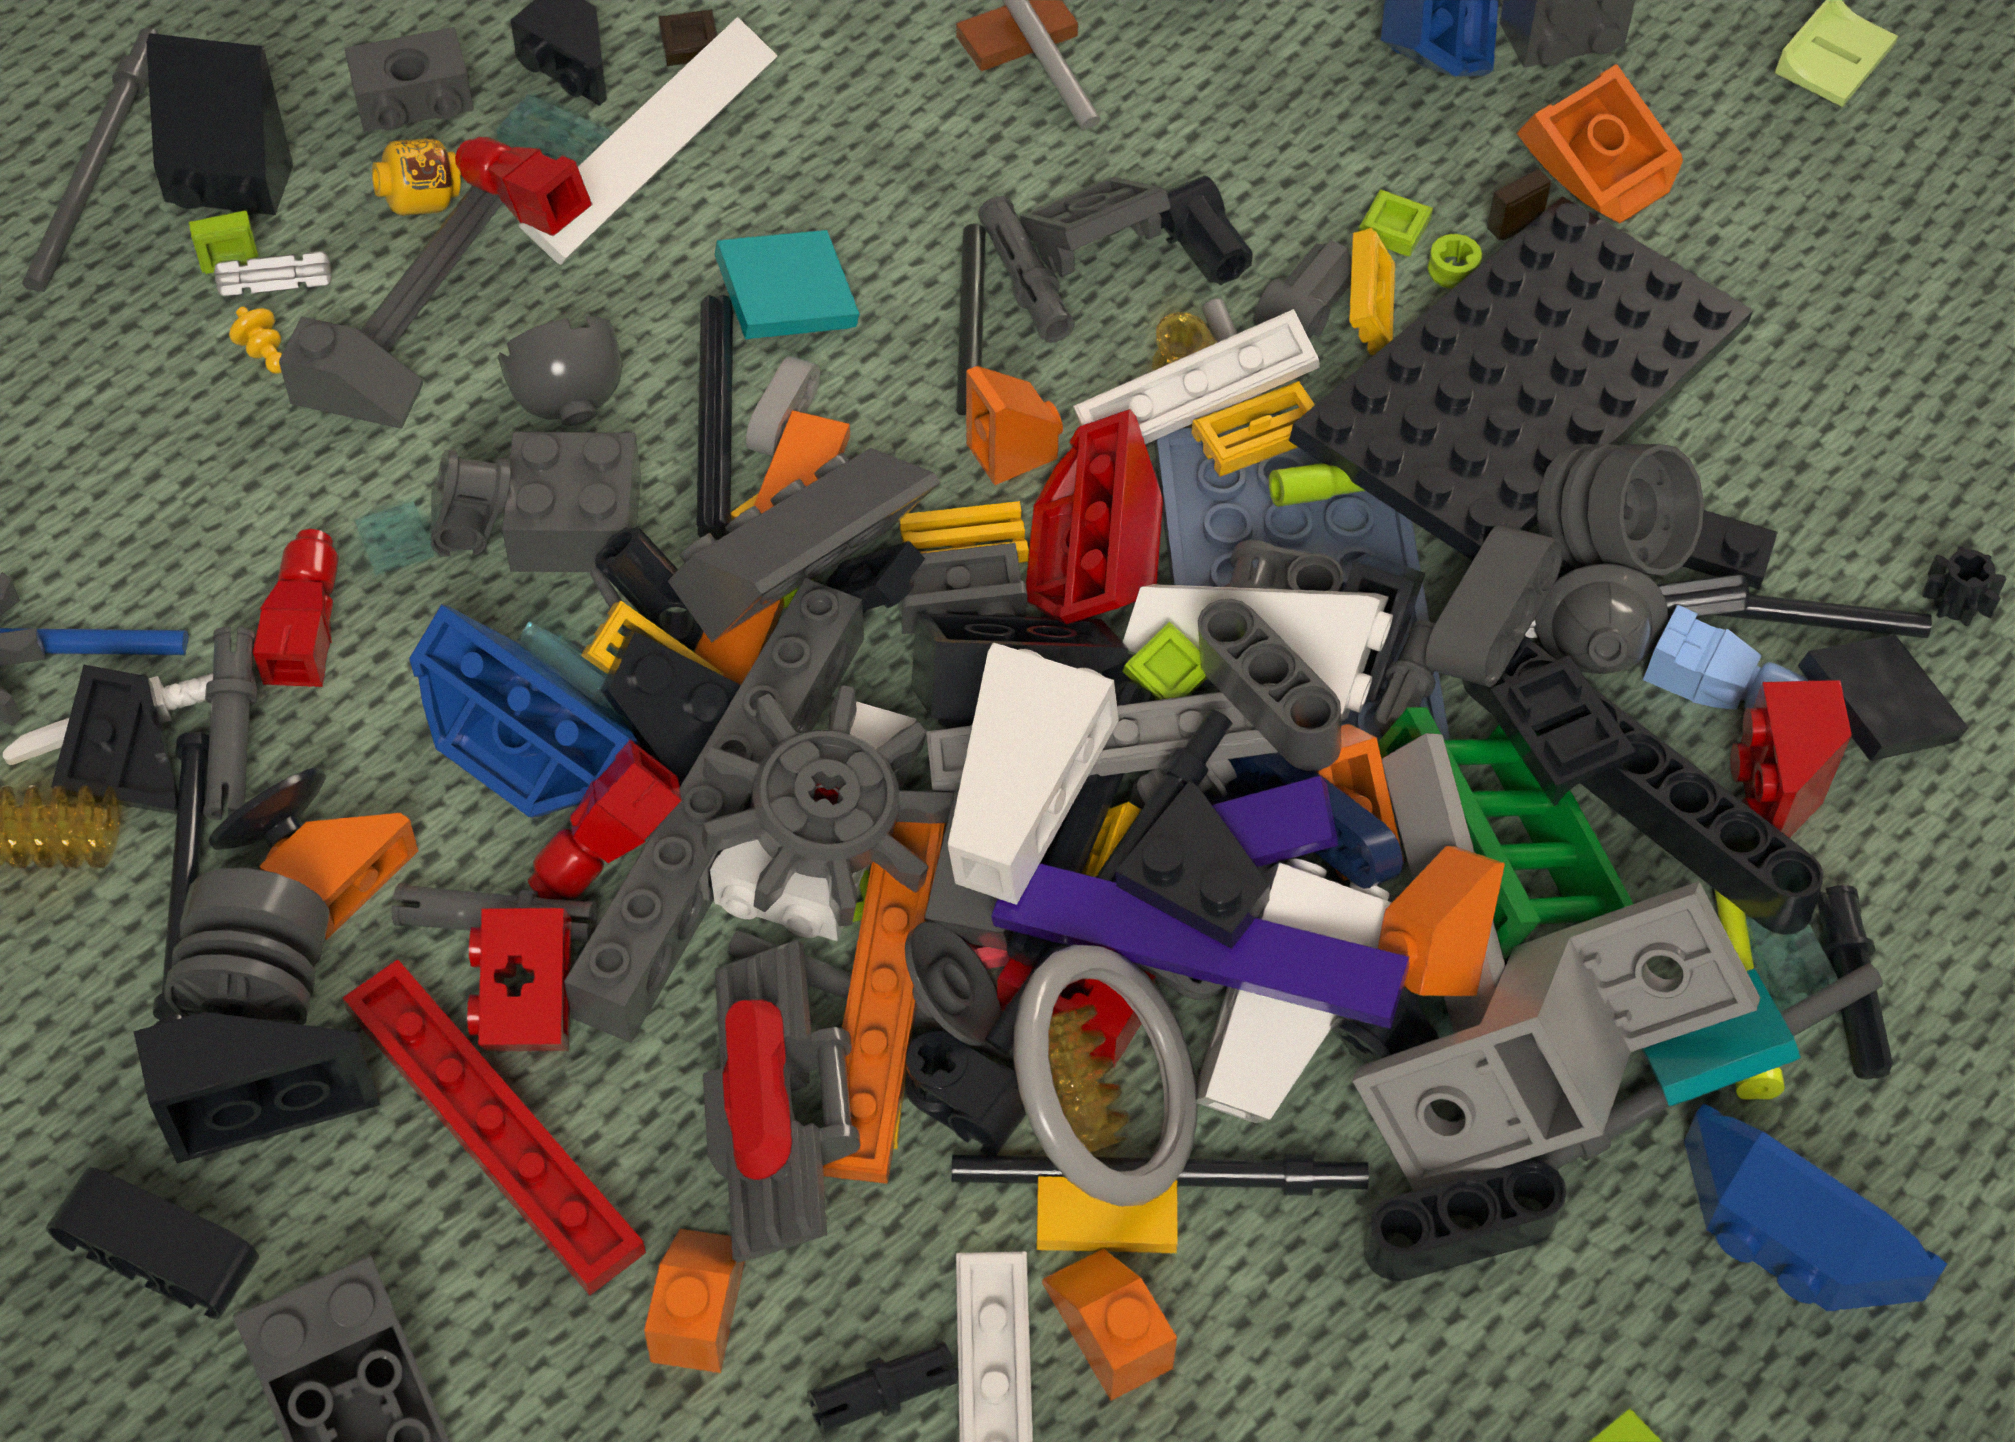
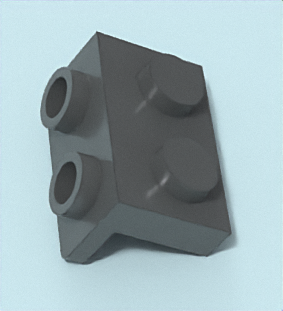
M1009 543L922 553L925 560L911 577L914 586L909 594L898 603L902 634L915 633L916 613L1026 617L1027 589L1026 584L1021 580L1016 544Z

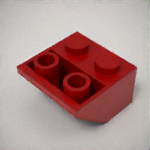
M1840 680L1762 682L1753 708H1746L1744 712L1742 739L1740 743H1734L1731 748L1730 767L1732 778L1735 782H1743L1746 798H1743L1742 802L1789 838L1823 804L1852 736Z

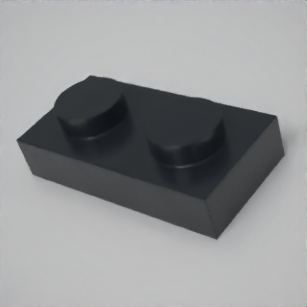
M1704 510L1702 530L1695 550L1682 567L1715 577L1741 574L1745 576L1749 587L1760 590L1778 532Z
M910 541L903 542L841 562L824 585L862 599L863 614L869 609L882 605L890 608L902 601L912 590L914 582L911 577L923 563L925 557Z

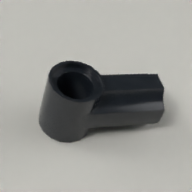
M1204 175L1166 191L1171 208L1159 213L1161 229L1164 228L1170 236L1166 240L1170 244L1179 241L1209 283L1225 284L1239 278L1247 268L1252 266L1253 252L1225 216L1223 198L1210 177Z
M639 526L632 529L625 527L611 536L603 549L596 554L595 566L643 617L687 648L694 646L702 638L704 631L668 582L678 571L676 566ZM680 607L686 609V611L674 613L667 609Z

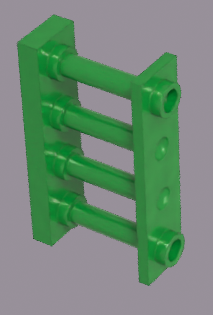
M1407 707L1378 742L1381 759L1425 733L1441 734L1427 707ZM1500 725L1496 727L1487 739L1444 740L1474 852L1505 863L1493 917L1504 960L1511 954L1513 948L1518 946L1537 925L1579 924L1633 905L1630 896L1571 790L1561 798L1558 805L1553 806ZM1458 765H1491L1505 791L1472 792ZM1519 816L1533 843L1500 844L1486 817ZM1548 869L1562 897L1529 898L1514 870Z

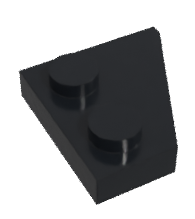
M636 631L626 633L600 691L618 715L627 718L633 727L634 736L649 755H654L659 763L678 777L680 788L741 685Z
M83 665L51 788L56 793L177 815L178 790L153 684L147 676Z
M1190 781L1115 871L1117 887L1231 949L1270 901V885L1200 788Z

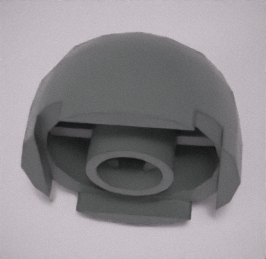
M586 316L589 327L571 329L568 318L556 320L534 327L507 343L510 355L506 356L500 352L498 360L506 384L515 400L528 413L548 420L561 419L562 424L565 426L579 425L593 419L597 415L595 409L606 403L615 392L620 382L623 367L620 347L614 328L609 320L597 316Z

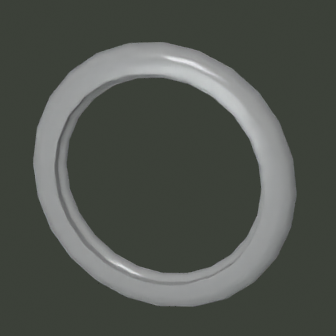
M1072 945L1054 952L1031 975L1020 997L1014 1024V1064L1019 1093L1027 1117L1046 1155L1069 1182L1088 1196L1116 1206L1144 1205L1168 1190L1183 1172L1193 1148L1197 1125V1087L1191 1055L1183 1032L1164 995L1148 975L1125 956L1104 947ZM1081 979H1096L1104 982L1125 999L1139 1017L1150 1037L1159 1062L1164 1088V1120L1161 1137L1149 1162L1133 1171L1110 1169L1091 1155L1076 1137L1067 1121L1053 1086L1049 1063V1026L1053 1007L1060 992L1068 984Z

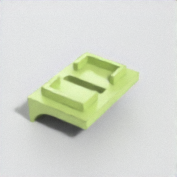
M1825 0L1783 49L1775 73L1843 107L1893 48L1898 36L1859 17L1845 5L1843 0Z

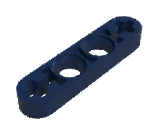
M1279 752L1228 759L1237 776L1229 784L1242 796L1321 776L1316 771H1306L1294 767ZM1322 777L1328 787L1339 846L1316 851L1315 853L1351 882L1363 889L1374 887L1397 877L1402 870L1403 858L1399 842L1392 830Z

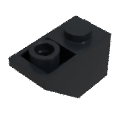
M533 0L510 20L515 55L527 70L534 73L541 71L553 78L571 96L579 97L582 95L599 106L607 100L599 24L595 5L586 0Z

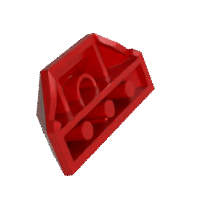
M1131 409L1077 427L1069 442L1072 448L1056 465L1034 504L1026 578L1027 603L1031 607L1065 624L1136 602L1140 587L1157 584L1163 497L1137 417Z

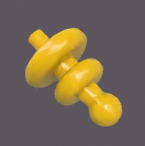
M244 306L237 309L236 314L239 318L235 320L229 331L231 341L239 346L246 345V352L252 358L264 357L266 368L271 373H282L279 364L282 353L276 350L281 343V336L278 331L272 329L275 323L273 313L265 308L248 311Z

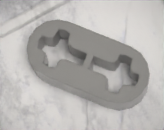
M790 355L783 360L751 416L746 434L748 449L771 457L774 456L792 410L806 413L816 396L820 382L819 365Z

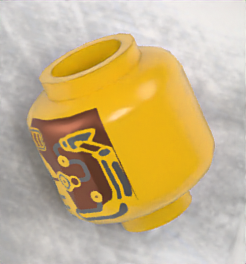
M436 139L392 141L384 149L382 162H374L372 165V183L375 195L377 197H385L390 209L398 215L440 213L449 206L451 198L459 196L461 179L460 170L455 163V153L447 152L443 143Z

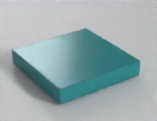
M827 230L717 240L714 255L745 339L857 327L860 313Z
M1755 968L1748 970L1747 973L1760 996L1756 1011L1642 1048L1668 1106H1674L1801 1058L1795 1038Z

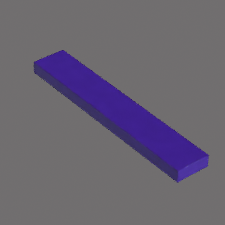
M1040 863L1017 905L997 898L991 915L995 927L1069 946L1089 945L1104 947L1125 956L1134 963L1391 1029L1409 970L1408 956L1258 918L1254 919L1246 932L1231 949L1116 886L1115 882Z

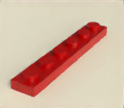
M398 959L342 997L346 1011L589 1296L646 1254L644 1241Z

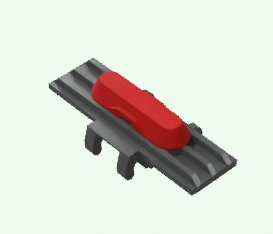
M799 940L715 968L721 1067L703 1073L707 1155L716 1171L723 1177L728 1178L732 1255L737 1263L826 1236L827 1223L822 1166L851 1155L860 1148V1133L851 1123L846 1056L852 1049L851 1035L848 1031L841 1028H824L811 1032L804 945ZM819 1068L824 1128L821 1129L813 1123L803 1126L798 1121H795L791 1098L792 1091L807 1087V1084L810 1083V1072Z

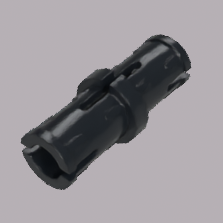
M941 1339L933 1342V1345L886 1363L879 1357L866 1362L865 1371L822 1388H814L807 1391L809 1406L811 1408L816 1406L817 1411L812 1413V1416L822 1435L829 1434L831 1430L880 1411L883 1416H890L900 1412V1403L946 1385L951 1386L958 1383L956 1368H948L947 1366L948 1363L954 1361L947 1345Z

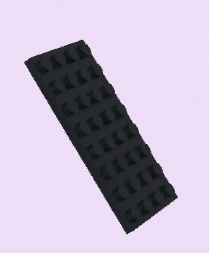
M1562 196L1293 423L1289 441L1320 462L1342 469L1349 476L1351 482L1473 561L1489 533L1496 525L1502 524L1529 532L1538 523L1539 488L1547 467L1560 451L1576 444H1611L1621 446L1734 340L1748 325L1753 309L1687 271L1678 263L1667 259L1635 240L1631 235L1620 231L1590 213L1584 207Z

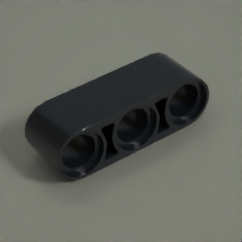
M1532 1160L1522 1161L1391 1197L1381 1202L1373 1211L1364 1246L1365 1260L1371 1270L1381 1278L1390 1281H1406L1536 1245L1548 1239L1555 1230L1566 1198L1565 1181L1559 1172L1549 1164ZM1516 1198H1533L1541 1203L1544 1210H1527L1518 1204ZM1460 1214L1469 1216L1477 1222L1479 1228L1469 1230L1460 1228L1449 1217ZM1394 1232L1404 1234L1411 1239L1414 1245L1407 1248L1392 1246L1385 1240L1383 1235Z
M89 1167L84 1171L46 1226V1231L66 1249L74 1252L78 1246L88 1251L85 1258L132 1281L136 1275L148 1280L144 1285L145 1287L190 1309H193L195 1304L207 1308L204 1315L211 1319L221 1318L259 1260L257 1251L237 1234L108 1172Z

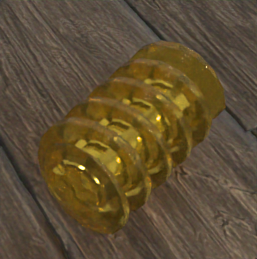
M55 785L50 803L43 804L39 787L28 786L23 804H17L13 788L11 786H2L0 789V866L7 861L13 868H25L33 860L39 868H52L58 862V859L66 868H78L83 864L84 860L93 868H104L107 866L117 844L120 826L119 806L113 787L108 786L102 804H96L92 788L88 785H82L76 804H69L65 787Z
M1084 1004L1052 1013L1049 1026V1063L1053 1086L1062 1111L1076 1137L1091 1153L1129 1138V1136L1115 1135V1133L1123 1128L1131 1119L1127 1110L1106 1108L1122 1094V1090L1119 1084L1098 1082L1114 1065L1110 1057L1090 1056L1089 1054L1106 1039L1102 1031L1082 1030L1081 1026L1097 1014L1096 1007L1093 1004Z

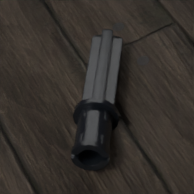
M1849 885L1826 888V893L1820 891L1816 903L1822 921L1826 944L1821 950L1823 961L1831 964L1834 981L1867 963L1871 964L1870 957L1876 951L1874 941L1867 938L1864 931L1858 891L1855 887ZM1875 990L1841 1009L1854 1074L1857 1078L1865 1080L1888 1076L1893 1065L1878 992Z

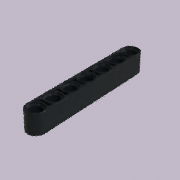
M1524 636L1502 676L1494 686L1487 687L1463 679L1462 682L1468 694L1490 712L1491 688L1557 660ZM1593 688L1636 750V755L1634 759L1597 774L1580 784L1762 927L1773 933L1783 935L1795 934L1805 929L1812 920L1823 883L1824 873L1820 863L1809 852ZM1583 711L1538 730L1540 735H1543L1587 715Z

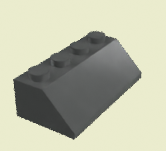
M872 448L851 460L844 453H841L814 473L818 479L815 482L805 486L801 479H798L771 498L770 501L774 506L761 514L759 509L753 506L737 516L725 527L729 532L726 536L716 541L711 533L692 543L681 552L680 557L685 563L668 582L709 640L714 642L798 589L805 578L814 579L889 531L941 483L934 472Z

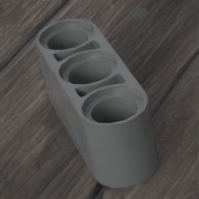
M1502 524L1496 525L1489 533L1434 625L1426 649V665L1428 669L1487 687L1494 686L1502 676L1556 582L1563 557L1561 541Z
M1219 599L1208 604L1201 611L1197 620L1201 669L1206 677L1291 765L1306 771H1317L1331 766L1338 759L1342 749L1341 705L1335 692L1250 606L1235 599ZM1274 683L1275 685H1263V684ZM1306 726H1317L1318 728H1315V729H1306V728H1303V727H1306Z

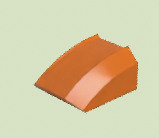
M1617 64L1601 73L1593 82L1554 106L1550 104L1535 113L1517 132V135L1535 158L1569 192L1589 207L1618 223H1622L1668 194L1683 163L1682 154Z

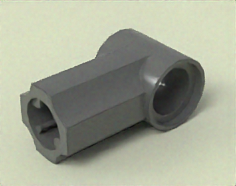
M1333 240L1325 244L1316 243L1285 281L1277 278L1268 285L1255 309L1253 324L1257 326L1294 309L1309 340L1313 335L1319 337L1326 326L1331 308L1351 285L1352 257L1349 254L1348 248Z

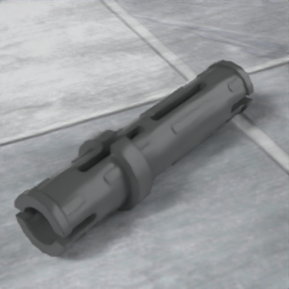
M997 196L987 200L980 207L978 217L989 234L1000 259L1014 283L1012 290L1017 303L1022 308L1028 310L1042 340L1045 339L1048 343L1063 340L1073 331L1075 322L1058 294L1060 285L1055 273L1044 267L1031 239L1028 237L1014 210L1012 201L1010 199L1007 200L1004 196Z
M231 626L221 627L213 632V680L206 684L205 700L211 704L206 795L203 807V815L212 820L222 819L224 795H228V817L245 804L250 706L254 705L257 701V686L251 683L253 645L256 635L252 630L243 627H237L235 652H231Z
M399 883L395 889L393 899L402 900V903L418 904L420 906L414 908L392 905V920L395 926L412 925L470 931L471 927H481V908H564L571 919L597 921V905L595 901L580 902L540 898L537 895L538 892L521 890L519 896L410 886L406 883ZM571 922V941H581L587 944L596 928L589 927V924Z

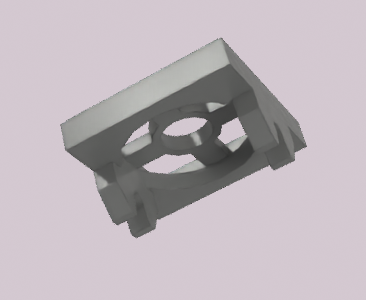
M1113 176L1023 214L1019 219L1028 237L1032 241H1036L1040 256L1046 266L1052 272H1058L1060 277H1064L1075 272L1073 250L1128 226H1131L1138 236L1144 234L1147 240L1161 235V217L1159 213L1170 209L1171 206L1166 189Z

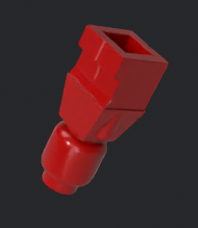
M477 137L466 140L456 151L455 163L463 179L468 184L487 193L499 195L500 200L520 224L525 223L548 235L555 236L592 206L576 161L563 155L554 160L543 155L540 148H512L490 137Z
M316 529L302 530L297 533L295 540L287 544L283 550L278 582L260 607L261 615L253 648V656L263 685L323 687L328 648L330 643H332L330 619L333 600L329 595L334 590L339 556L333 547L332 538L323 531Z
M629 740L616 754V760L599 778L591 782L579 806L570 815L572 829L560 830L536 855L533 861L535 872L528 878V883L532 890L538 892L537 895L540 898L563 900L564 898L575 899L579 897L602 872L604 861L610 863L645 843V839L682 801L678 777L637 744Z

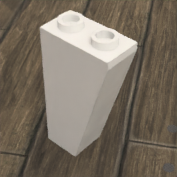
M1159 584L1140 587L1123 639V643L1128 647L1129 651L1138 653L1169 622L1200 650L1197 620L1201 611L1208 604L1219 599L1242 601L1250 606L1335 692L1340 700L1341 722L1348 718L1350 710L1358 713L1361 712L1372 682V676L1363 673L1370 650L1373 649L1379 652L1382 650L1393 619V615L1383 612L1388 597L1378 593ZM1267 683L1263 685H1274V683Z
M993 642L986 658L948 840V850L955 884L1017 905L1119 721L1114 680L1105 678L1098 672L1088 668L1077 669L1045 659L1038 653L1028 649L1016 650Z
M856 702V717L850 734L866 741L877 749L889 741L896 733L916 723L917 719ZM915 758L894 771L899 790L903 789ZM753 840L724 849L714 860L710 869L714 903L722 906L728 913L742 919L759 917L784 925L792 933L802 937L814 938L821 936L838 941L844 926H838L829 905V887L826 878L809 877L795 872L788 881L782 896L766 912H763L753 906L755 890L760 873L773 858L763 849L759 841ZM870 865L852 874L857 892H859V883L864 871L868 870Z
M1290 858L1286 865L1279 862L1264 872L1263 877L1270 885V901L1256 918L1377 949L1385 910L1391 904L1388 901L1390 895L1388 891L1378 886L1363 889L1353 882L1350 883L1349 887L1325 879L1327 871L1324 868L1300 859ZM1227 987L1196 1085L1197 1103L1254 1123L1270 1120L1339 1015Z

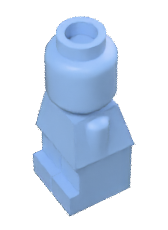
M1677 605L1656 645L1643 678L1644 681L1689 699L1693 703L1733 710L1737 709L1741 700L1745 701V710L1746 708H1753L1762 682L1808 681L1804 676L1772 662L1766 663L1762 667L1757 666L1762 656L1730 630L1715 628L1696 619L1698 613L1680 605Z

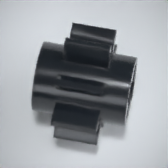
M1958 547L1957 552L1949 560L1940 555L1934 557L1927 574L1929 577L1922 591V597L1934 599L1935 606L1938 609L1936 614L1938 618L1946 616L1953 620H1960L1964 626H1969L1972 618L1978 612L1988 618L1994 615L2001 600L1999 594L2005 584L2006 576L1995 574V566L1991 561L1992 557L1990 555Z

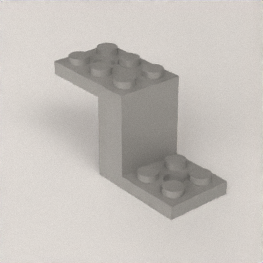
M1698 881L1515 946L1480 1025L1358 1066L1352 1081L1412 1189L1416 1191L1508 1166L1603 1135L1631 1052L1756 1011L1760 996L1702 885ZM1662 955L1670 957L1679 963L1683 974L1675 979H1662L1649 970L1646 961L1653 956ZM1438 1099L1450 1100L1461 1107L1465 1114V1119L1458 1122H1450L1447 1119L1440 1118L1432 1110L1430 1103Z

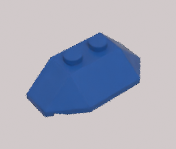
M1385 0L1381 41L1389 45L1395 52L1405 55L1428 69L1455 77L1487 75L1494 70L1499 0Z
M441 604L409 658L414 677L419 679L422 704L435 748L528 817H540L580 804L591 782L595 781L616 760V754L628 741L631 740L635 744L638 742L622 717L614 709L525 646L449 606Z
M1704 1103L1696 1112L1684 1143L1706 1230L1716 1236L1717 1242L1724 1252L1740 1262H1755L1776 1276L1781 1289L1791 1298L1805 1304L1814 1302L1826 1311L1925 1301L1946 1268L1947 1263L1935 1253L1928 1250L1926 1252L1920 1241L1893 1217L1765 1132L1734 1117L1722 1116L1716 1109Z

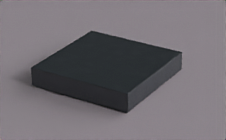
M1896 635L1808 651L1798 664V667L1808 681H1841L1852 734L1851 737L1870 761L1951 744L1958 741L1969 729Z

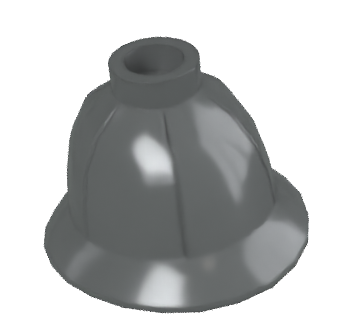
M1609 563L1577 568L1556 580L1536 615L1537 633L1543 647L1552 657L1559 660L1570 655L1581 672L1598 674L1622 671L1644 660L1655 650L1668 623L1667 603L1662 590L1656 583L1639 570Z

